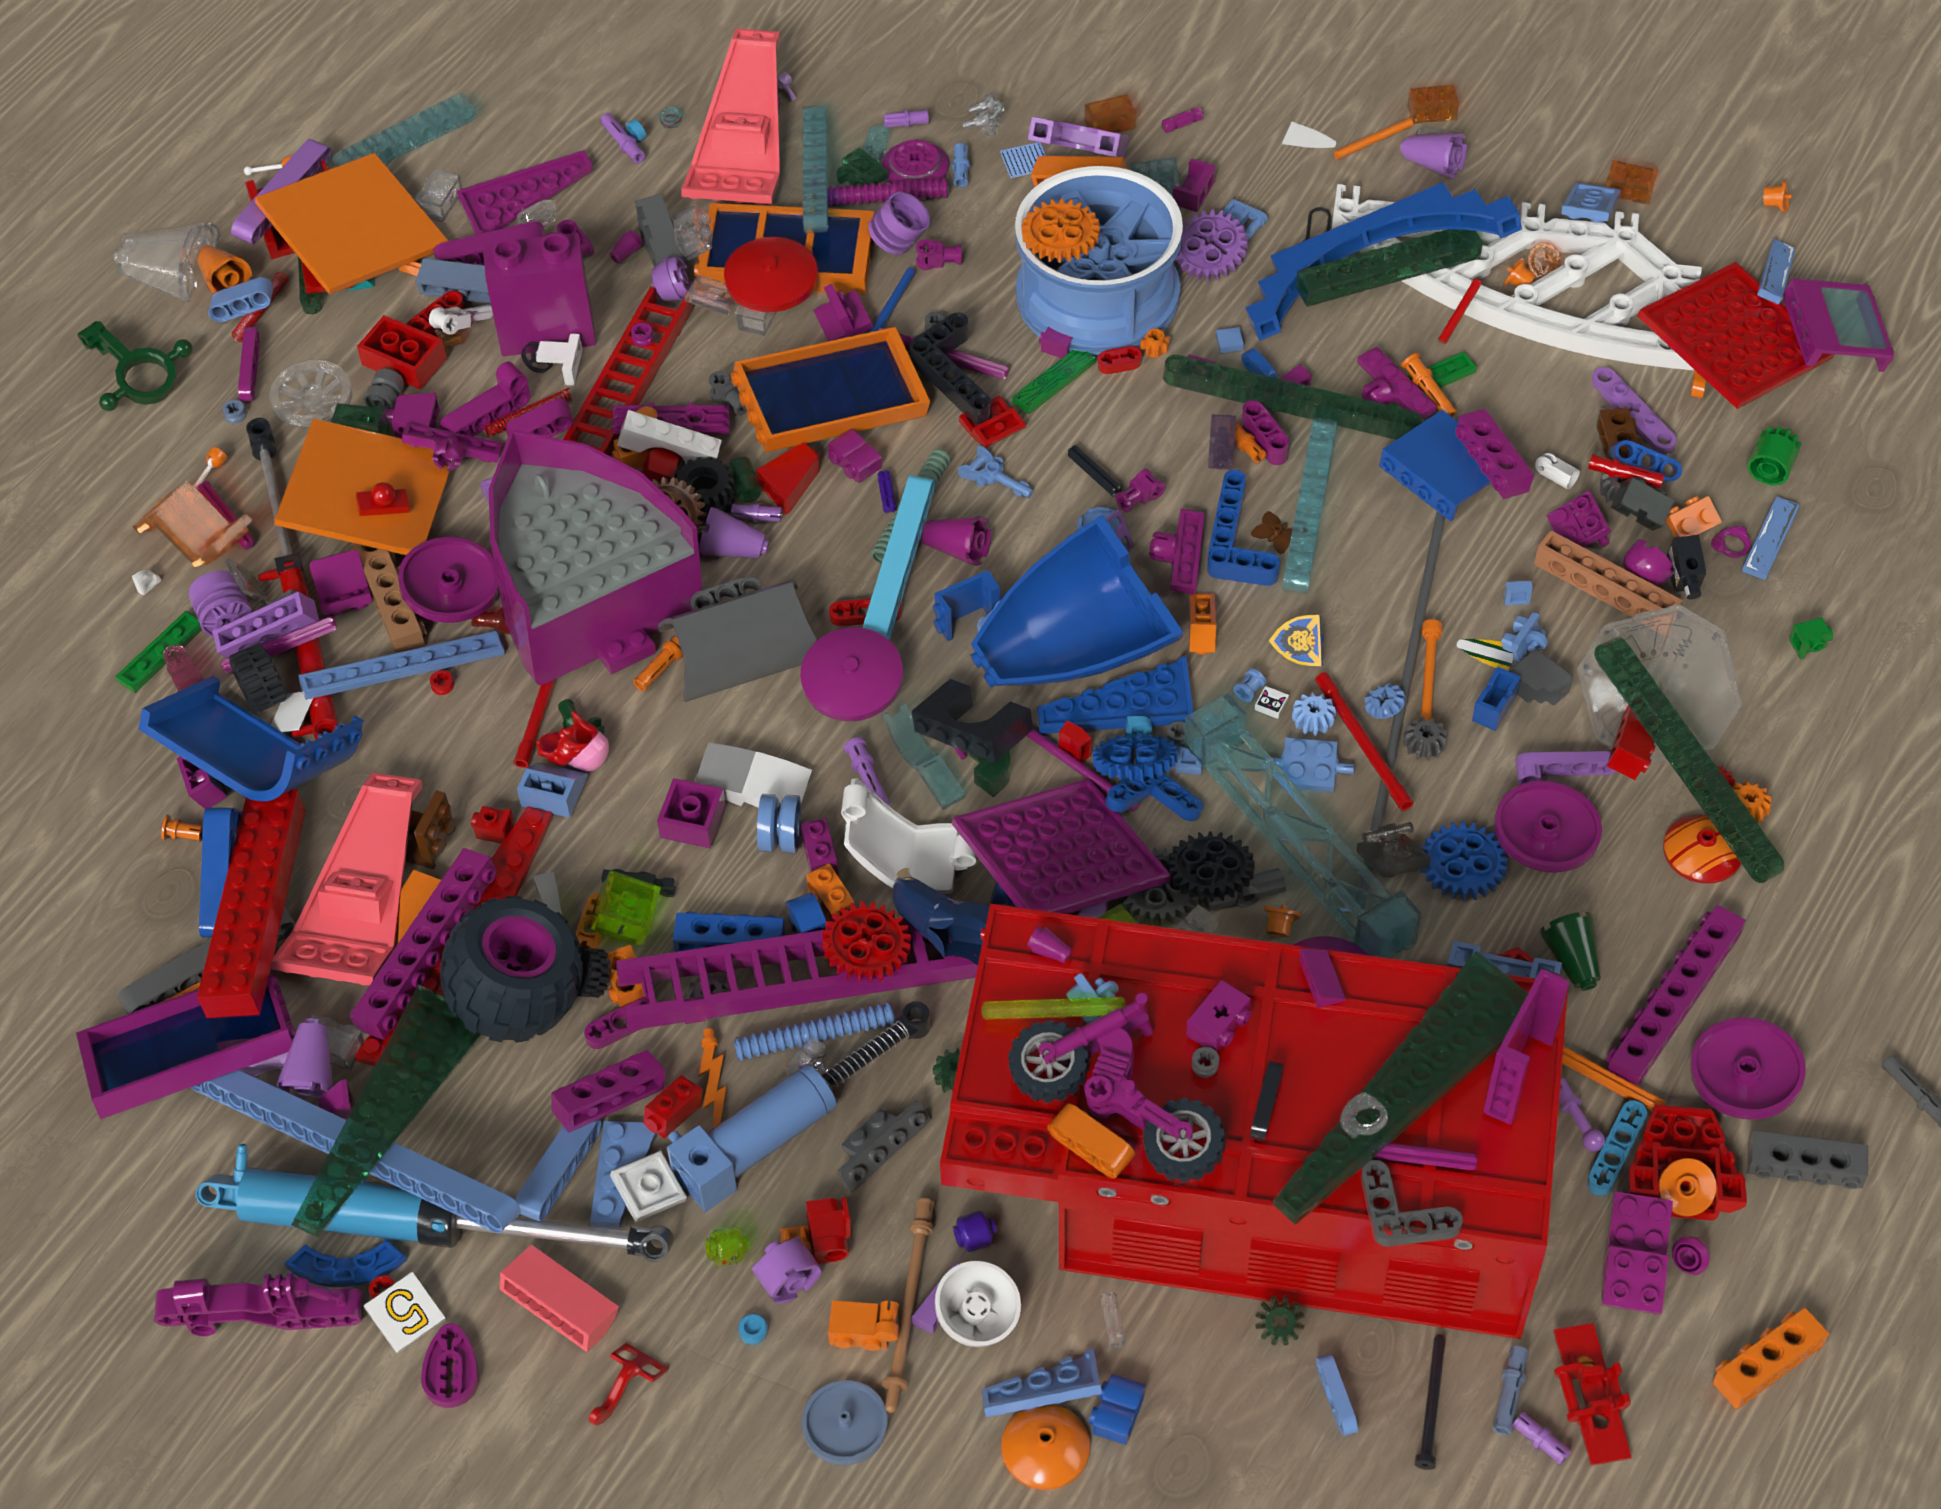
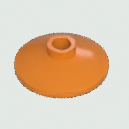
M1691 1158L1678 1159L1669 1164L1662 1172L1659 1180V1194L1661 1199L1673 1201L1672 1212L1682 1216H1693L1705 1211L1713 1202L1716 1194V1180L1710 1168L1701 1161ZM1688 1181L1689 1188L1682 1191L1680 1188L1681 1183Z

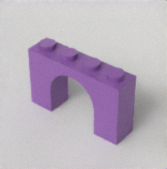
M1032 117L1028 140L1125 158L1130 135Z

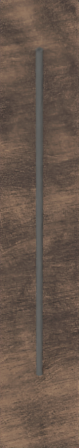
M1437 511L1400 689L1404 692L1406 701L1402 710L1394 715L1385 756V762L1392 772L1445 517ZM1380 780L1353 910L1357 915L1364 914L1389 790L1382 780Z

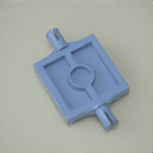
M1285 738L1284 751L1281 758L1265 756V767L1280 768L1282 775L1281 788L1334 792V782L1337 774L1353 775L1354 764L1338 763L1339 760L1336 755L1337 742Z

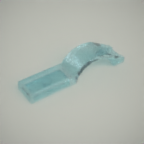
M901 704V712L892 717L887 712L882 714V718L900 754L912 768L916 769L942 810L963 800L966 795L939 753L931 751L920 734L915 732L912 713L906 704Z

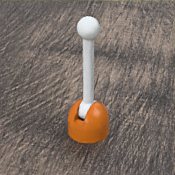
M293 155L285 157L281 164L255 168L247 166L244 168V173L251 175L253 172L280 169Z
M211 447L206 456L208 466L193 488L186 492L188 498H195L198 485L204 481L212 468H220L224 465L228 456L222 450Z

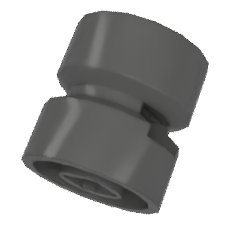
M390 369L377 370L363 398L366 406L380 414L382 409H393L397 397L400 395L405 384L403 378Z

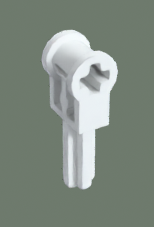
M489 304L464 310L459 307L447 309L437 307L431 311L429 323L435 328H441L446 334L452 335L459 329L471 327V322L491 318L493 312Z

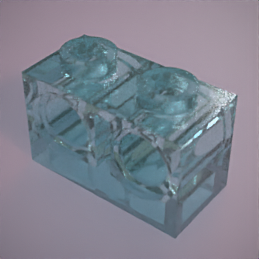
M1176 158L1131 163V171L1142 174L1157 182L1170 195L1173 194L1174 186H1179Z

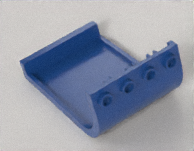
M211 676L142 708L138 729L246 798L255 801H270L348 761L355 753L362 737L364 720L354 716L351 723L346 725L342 722L340 726H335V731L331 733L324 731L323 735L318 734L317 740L313 742L306 740V744L304 742L300 744L218 693L221 680Z

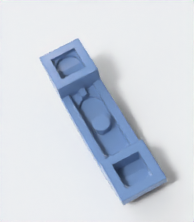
M1453 941L1447 966L1537 978L1541 969L1560 975L1562 963L1536 957L1533 963L1480 952V946Z

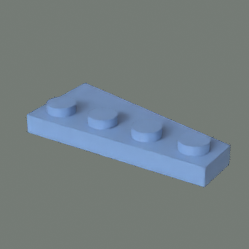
M603 1122L590 1220L592 1227L620 1228L628 1208L611 1179L610 1173L615 1169L650 1155L652 1143L658 1134L651 1132L643 1124L644 1122Z
M1094 1348L1084 1351L1085 1356L1072 1360L1071 1356L1059 1360L1060 1365L1045 1370L1043 1367L1032 1370V1373L1027 1378L1020 1379L1016 1376L981 1389L986 1417L1004 1415L1010 1412L1029 1410L1044 1405L1058 1404L1064 1401L1102 1394Z

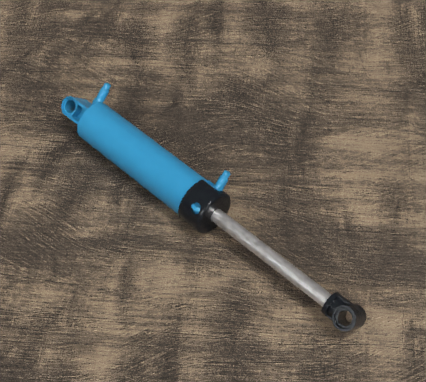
M246 1144L238 1145L234 1176L213 1174L196 1189V1198L200 1204L206 1207L237 1210L238 1219L243 1222L417 1242L422 1245L452 1248L457 1245L462 1229L494 1233L393 1184L247 1168L248 1153ZM209 1186L215 1188L217 1195L210 1192ZM515 1218L500 1233L625 1248L628 1255L643 1256L652 1262L664 1259L674 1242L672 1232L667 1227L661 1225L652 1228L631 1226L630 1231ZM651 1239L659 1240L663 1248L655 1247Z

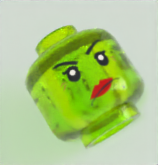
M733 1226L714 1229L710 1236L705 1239L707 1258L710 1261L713 1260L717 1266L741 1263L745 1252L749 1251L747 1235H742L740 1229Z

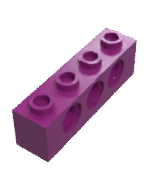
M1481 409L1460 415L1455 429L1456 436L1467 448L1469 455L1480 466L1482 473L1491 481L1493 488L1498 491L1503 499L1528 493L1534 474L1488 411Z
M648 1050L632 1055L623 1061L551 1092L552 1113L570 1133L664 1090L665 1069Z

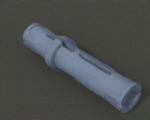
M1521 1346L1510 1348L1508 1364L1502 1373L1503 1387L1493 1425V1431L1501 1435H1511L1520 1388L1526 1379L1524 1372L1529 1351Z

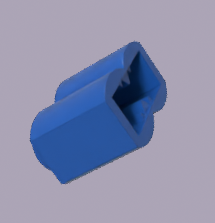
M1111 1374L1108 1382L1103 1381L1101 1385L1102 1394H1099V1398L1102 1401L1099 1408L1093 1407L1089 1419V1424L1093 1425V1435L1127 1445L1145 1397L1146 1385Z

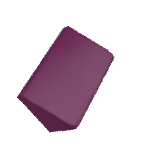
M1300 949L1299 961L1317 1008L1344 1002L1345 996L1327 950Z

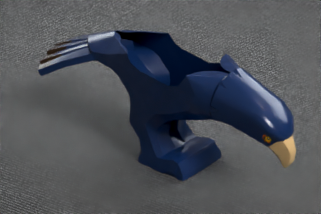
M904 868L897 872L896 880L893 884V903L897 912L911 923L925 939L927 938L942 956H960L967 958L978 966L983 939L980 938L981 930L986 928L990 906L952 899L920 880L913 878L909 868ZM996 881L990 904L1017 907Z

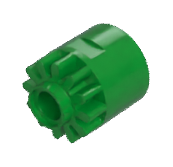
M1768 426L1767 431L1762 430L1747 464L1750 475L1755 480L1767 485L1776 486L1785 483L1791 473L1802 444L1797 441L1798 435H1793L1791 429H1783L1781 426H1777L1775 430L1771 426Z

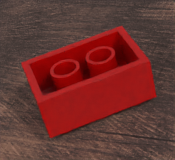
M386 315L381 317L357 345L360 361L363 366L374 371L384 368L395 371L403 378L405 384L419 390L422 389L447 359L442 339Z

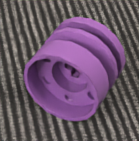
M896 192L887 199L871 218L868 230L871 238L880 248L891 254L901 255L906 253L916 239L927 229L930 224V217L927 209L917 198L906 192Z
M220 570L206 573L196 579L189 588L188 596L202 631L208 636L214 637L213 630L252 613L239 579L232 572Z

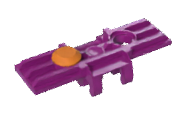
M649 402V405H613V434H620L628 410L702 434H729V405H693V402H688V405L655 406L654 402ZM696 418H701V419H702V420L699 421V422H696V423L693 422V419H696Z

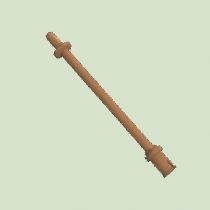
M928 1198L917 1199L915 1218L910 1225V1230L914 1234V1241L898 1338L896 1340L890 1377L883 1378L882 1386L888 1389L885 1405L888 1413L896 1411L899 1392L907 1390L908 1383L902 1379L925 1239L926 1236L933 1232L931 1220L935 1202Z

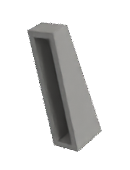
M555 873L534 875V883L541 902L547 904V907L555 913L559 912L562 915Z

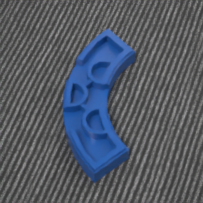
M386 1239L375 1248L355 1255L354 1258L337 1259L335 1256L319 1253L305 1244L284 1265L296 1276L306 1278L314 1284L329 1287H351L372 1282L373 1279L379 1276H386L404 1264L407 1259L405 1255Z

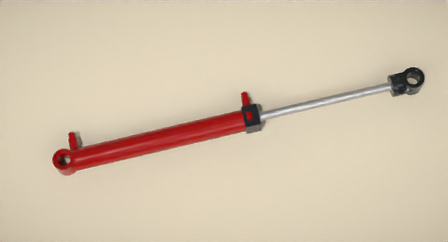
M255 418L248 422L246 431L253 457L262 462L275 521L281 504L271 458L276 454L275 439L269 421L264 418ZM276 525L282 557L274 558L277 569L259 574V581L280 579L283 594L291 589L309 597L307 580L299 553L292 554L287 529ZM319 637L295 647L300 674L326 669ZM332 694L312 699L308 708L311 724L300 726L299 730L292 731V735L297 737L313 734L315 740H317L318 734L323 735L324 731L328 733L335 731L338 721Z

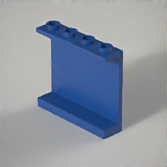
M1441 410L1383 448L1379 467L1451 522L1455 518L1457 506L1485 488L1491 481L1482 473L1480 466L1469 455L1462 441L1458 440L1455 433L1458 421Z

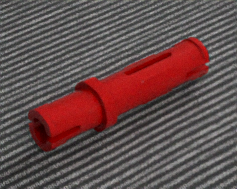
M1592 454L1588 465V470L1605 473L1610 478L1618 477L1627 480L1637 477L1647 483L1646 485L1657 489L1661 488L1665 475L1621 463L1616 458L1610 460Z

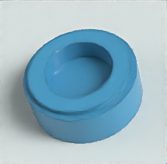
M632 119L626 124L628 133L637 142H641L647 137L644 128L636 119Z
M748 1314L739 1322L738 1331L743 1342L756 1345L764 1341L768 1334L766 1320L762 1316Z

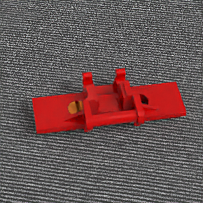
M1594 1323L1554 1329L1553 1333L1563 1365L1555 1368L1554 1373L1556 1377H1559L1569 1412L1566 1415L1568 1422H1577L1580 1426L1590 1466L1631 1459V1452L1619 1414L1620 1411L1627 1409L1631 1405L1629 1394L1622 1395L1618 1382V1377L1622 1374L1620 1363H1614L1612 1367L1606 1368ZM1572 1379L1579 1380L1586 1409L1580 1410ZM1596 1415L1605 1417L1608 1421V1427L1605 1429L1596 1428L1593 1425L1592 1418Z

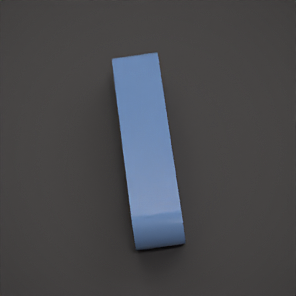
M600 1120L591 1122L570 1133L564 1126L561 1128L515 1199L521 1209L520 1215L540 1222L546 1218L597 1140L601 1130Z

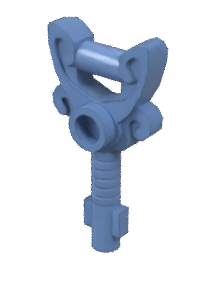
M980 445L977 448L976 459L970 465H962L958 468L960 477L976 481V484L980 487L985 486L986 483L991 485L995 482H1000L1011 488L1013 493L1019 497L1025 496L1030 498L1033 494L1029 484L1022 480L1018 482L1003 474V459L1001 457L993 458L991 453ZM985 463V468L978 471L980 467Z

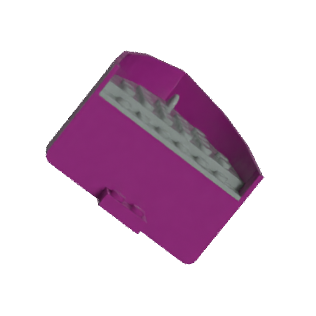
M519 430L512 431L509 434L489 487L490 542L505 622L524 668L536 684L543 685L597 659L601 660L612 675L656 654L655 644L648 635L658 631V624L662 620L690 612L692 596L702 591L697 527L685 512L642 472L589 445ZM703 604L697 605L698 608L703 606Z

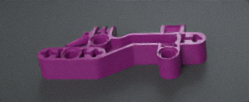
M288 1272L286 1277H283L282 1274H276L275 1278H272L270 1274H265L263 1285L251 1283L210 1285L206 1278L176 1280L173 1288H165L156 1292L154 1322L161 1326L187 1325L189 1331L196 1336H211L216 1333L217 1323L246 1321L285 1330L352 1326L361 1322L362 1292L353 1288L327 1289L309 1283V1280L306 1278H296L292 1272Z

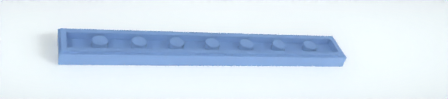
M492 631L298 676L305 700L501 656L504 655V647L498 631Z

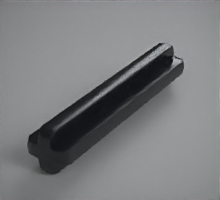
M1078 445L1068 449V457L1111 496L1115 497L1117 493L1122 491V485Z

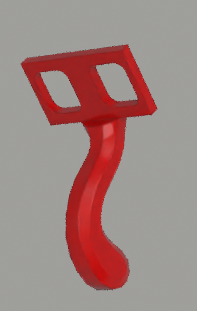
M628 1343L623 1344L610 1354L611 1359L623 1365L604 1403L590 1412L589 1422L599 1426L611 1416L619 1404L628 1382L633 1377L640 1375L653 1383L668 1372L669 1367ZM625 1350L637 1357L629 1361L618 1354ZM649 1364L659 1369L660 1372L652 1375L642 1368Z

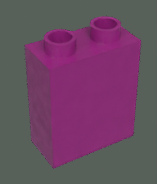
M551 233L545 237L519 240L502 239L494 243L483 244L485 279L502 357L520 355L523 347L530 342L568 343L570 334H580L582 347L596 346L593 312L579 233ZM532 346L526 348V354L533 352Z

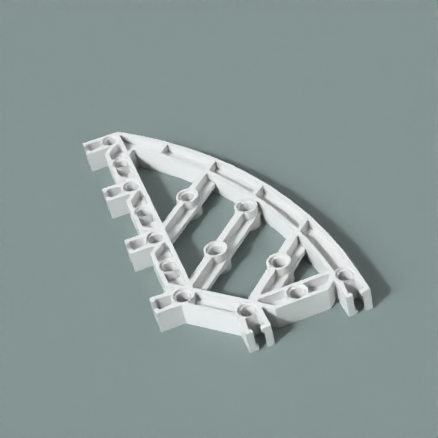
M1337 184L1332 229L1395 202L1367 200L1359 205L1360 186H1354L1352 199H1343V191H1346V185ZM1522 202L1520 213L1522 230L1501 239L1496 234L1463 229L1431 230L1402 235L1404 237L1484 244L1472 248L1468 257L1449 268H1445L1415 251L1396 237L1359 251L1400 281L1456 310L1471 285L1472 279L1489 276L1494 266L1523 249L1574 253L1575 255H1570L1565 259L1564 265L1530 285L1522 284L1516 287L1512 296H1507L1481 285L1464 314L1506 332L1568 351L1633 364L1694 370L1654 332L1624 327L1630 322L1632 316L1639 313L1640 309L1700 280L1701 267L1676 264L1639 233V214L1632 213L1630 226H1621L1620 222L1621 218L1624 219V213L1615 212L1612 229L1605 223L1554 218L1544 223L1545 204H1539L1537 217H1527L1531 204ZM1616 259L1623 262L1645 281L1626 294L1613 295L1608 305L1584 319L1539 307V305L1569 287L1577 288L1582 286L1586 277Z

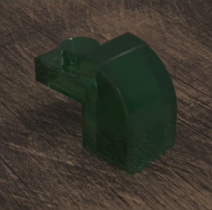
M1009 751L996 763L969 753V756L979 763L974 768V783L994 798L1006 787L1011 777Z

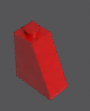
M803 442L756 469L758 486L778 507H782V512L785 515L791 512L818 475V461H820L818 453L815 449H810Z

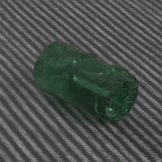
M745 456L732 459L728 466L729 470H732L737 496L743 502L756 500L760 496V485L755 478L756 475L751 460Z

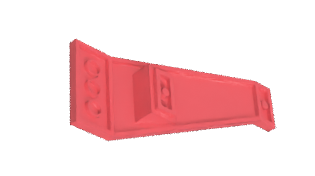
M735 29L691 166L681 189L682 197L712 199L714 201L727 200L735 201L736 203L751 202L759 205L772 204L780 182L776 49L780 41V32Z
M372 772L362 785L293 931L273 956L272 970L358 983L364 986L372 983L395 949L400 910V891L403 886L412 803L422 790V780Z

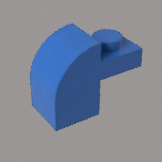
M812 892L785 902L789 911V923L793 931L797 930L798 934L826 929L827 921Z

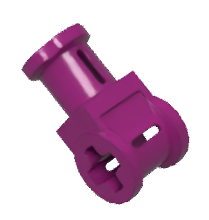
M923 239L916 245L918 253L916 265L922 270L942 268L943 263H957V265H961V244H957V246H943V242ZM925 257H928L927 264L925 263Z
M1148 468L1143 469L1130 481L1129 489L1115 495V500L1122 511L1130 512L1132 507L1138 502L1145 505L1151 500L1158 499L1164 493L1166 484L1163 481H1158Z

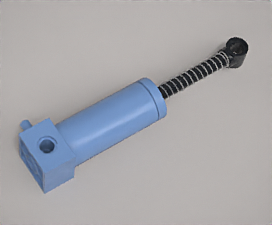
M918 1001L908 1003L903 1008L902 1015L896 1019V1024H892L891 1028L888 1027L885 1032H881L880 1036H875L874 1040H869V1043H865L862 1048L859 1047L857 1052H852L851 1056H846L845 1060L835 1064L834 1068H829L828 1072H823L822 1076L812 1066L805 1065L708 1133L700 1125L684 1136H681L678 1131L671 1132L669 1139L672 1144L667 1147L671 1169L679 1183L705 1213L736 1192L735 1178L826 1116V1114L836 1109L837 1104L832 1088L838 1087V1084L841 1082L844 1083L845 1079H850L852 1074L856 1075L858 1070L862 1071V1067H867V1064L870 1062L873 1063L875 1058L879 1059L881 1054L885 1055V1051H890V1048L893 1046L896 1047L898 1042L902 1043L904 1038L920 1039L925 1037L930 1030L928 1007ZM913 1019H921L918 1022L911 1021Z

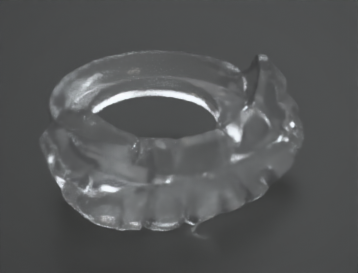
M1360 1093L1349 1100L1343 1109L1340 1119L1341 1127L1352 1138H1357L1359 1134H1374L1385 1126L1388 1120V1113L1385 1106L1378 1102L1375 1097L1370 1094ZM1375 1108L1380 1111L1378 1120L1369 1125H1362L1355 1119L1356 1114L1360 1110Z

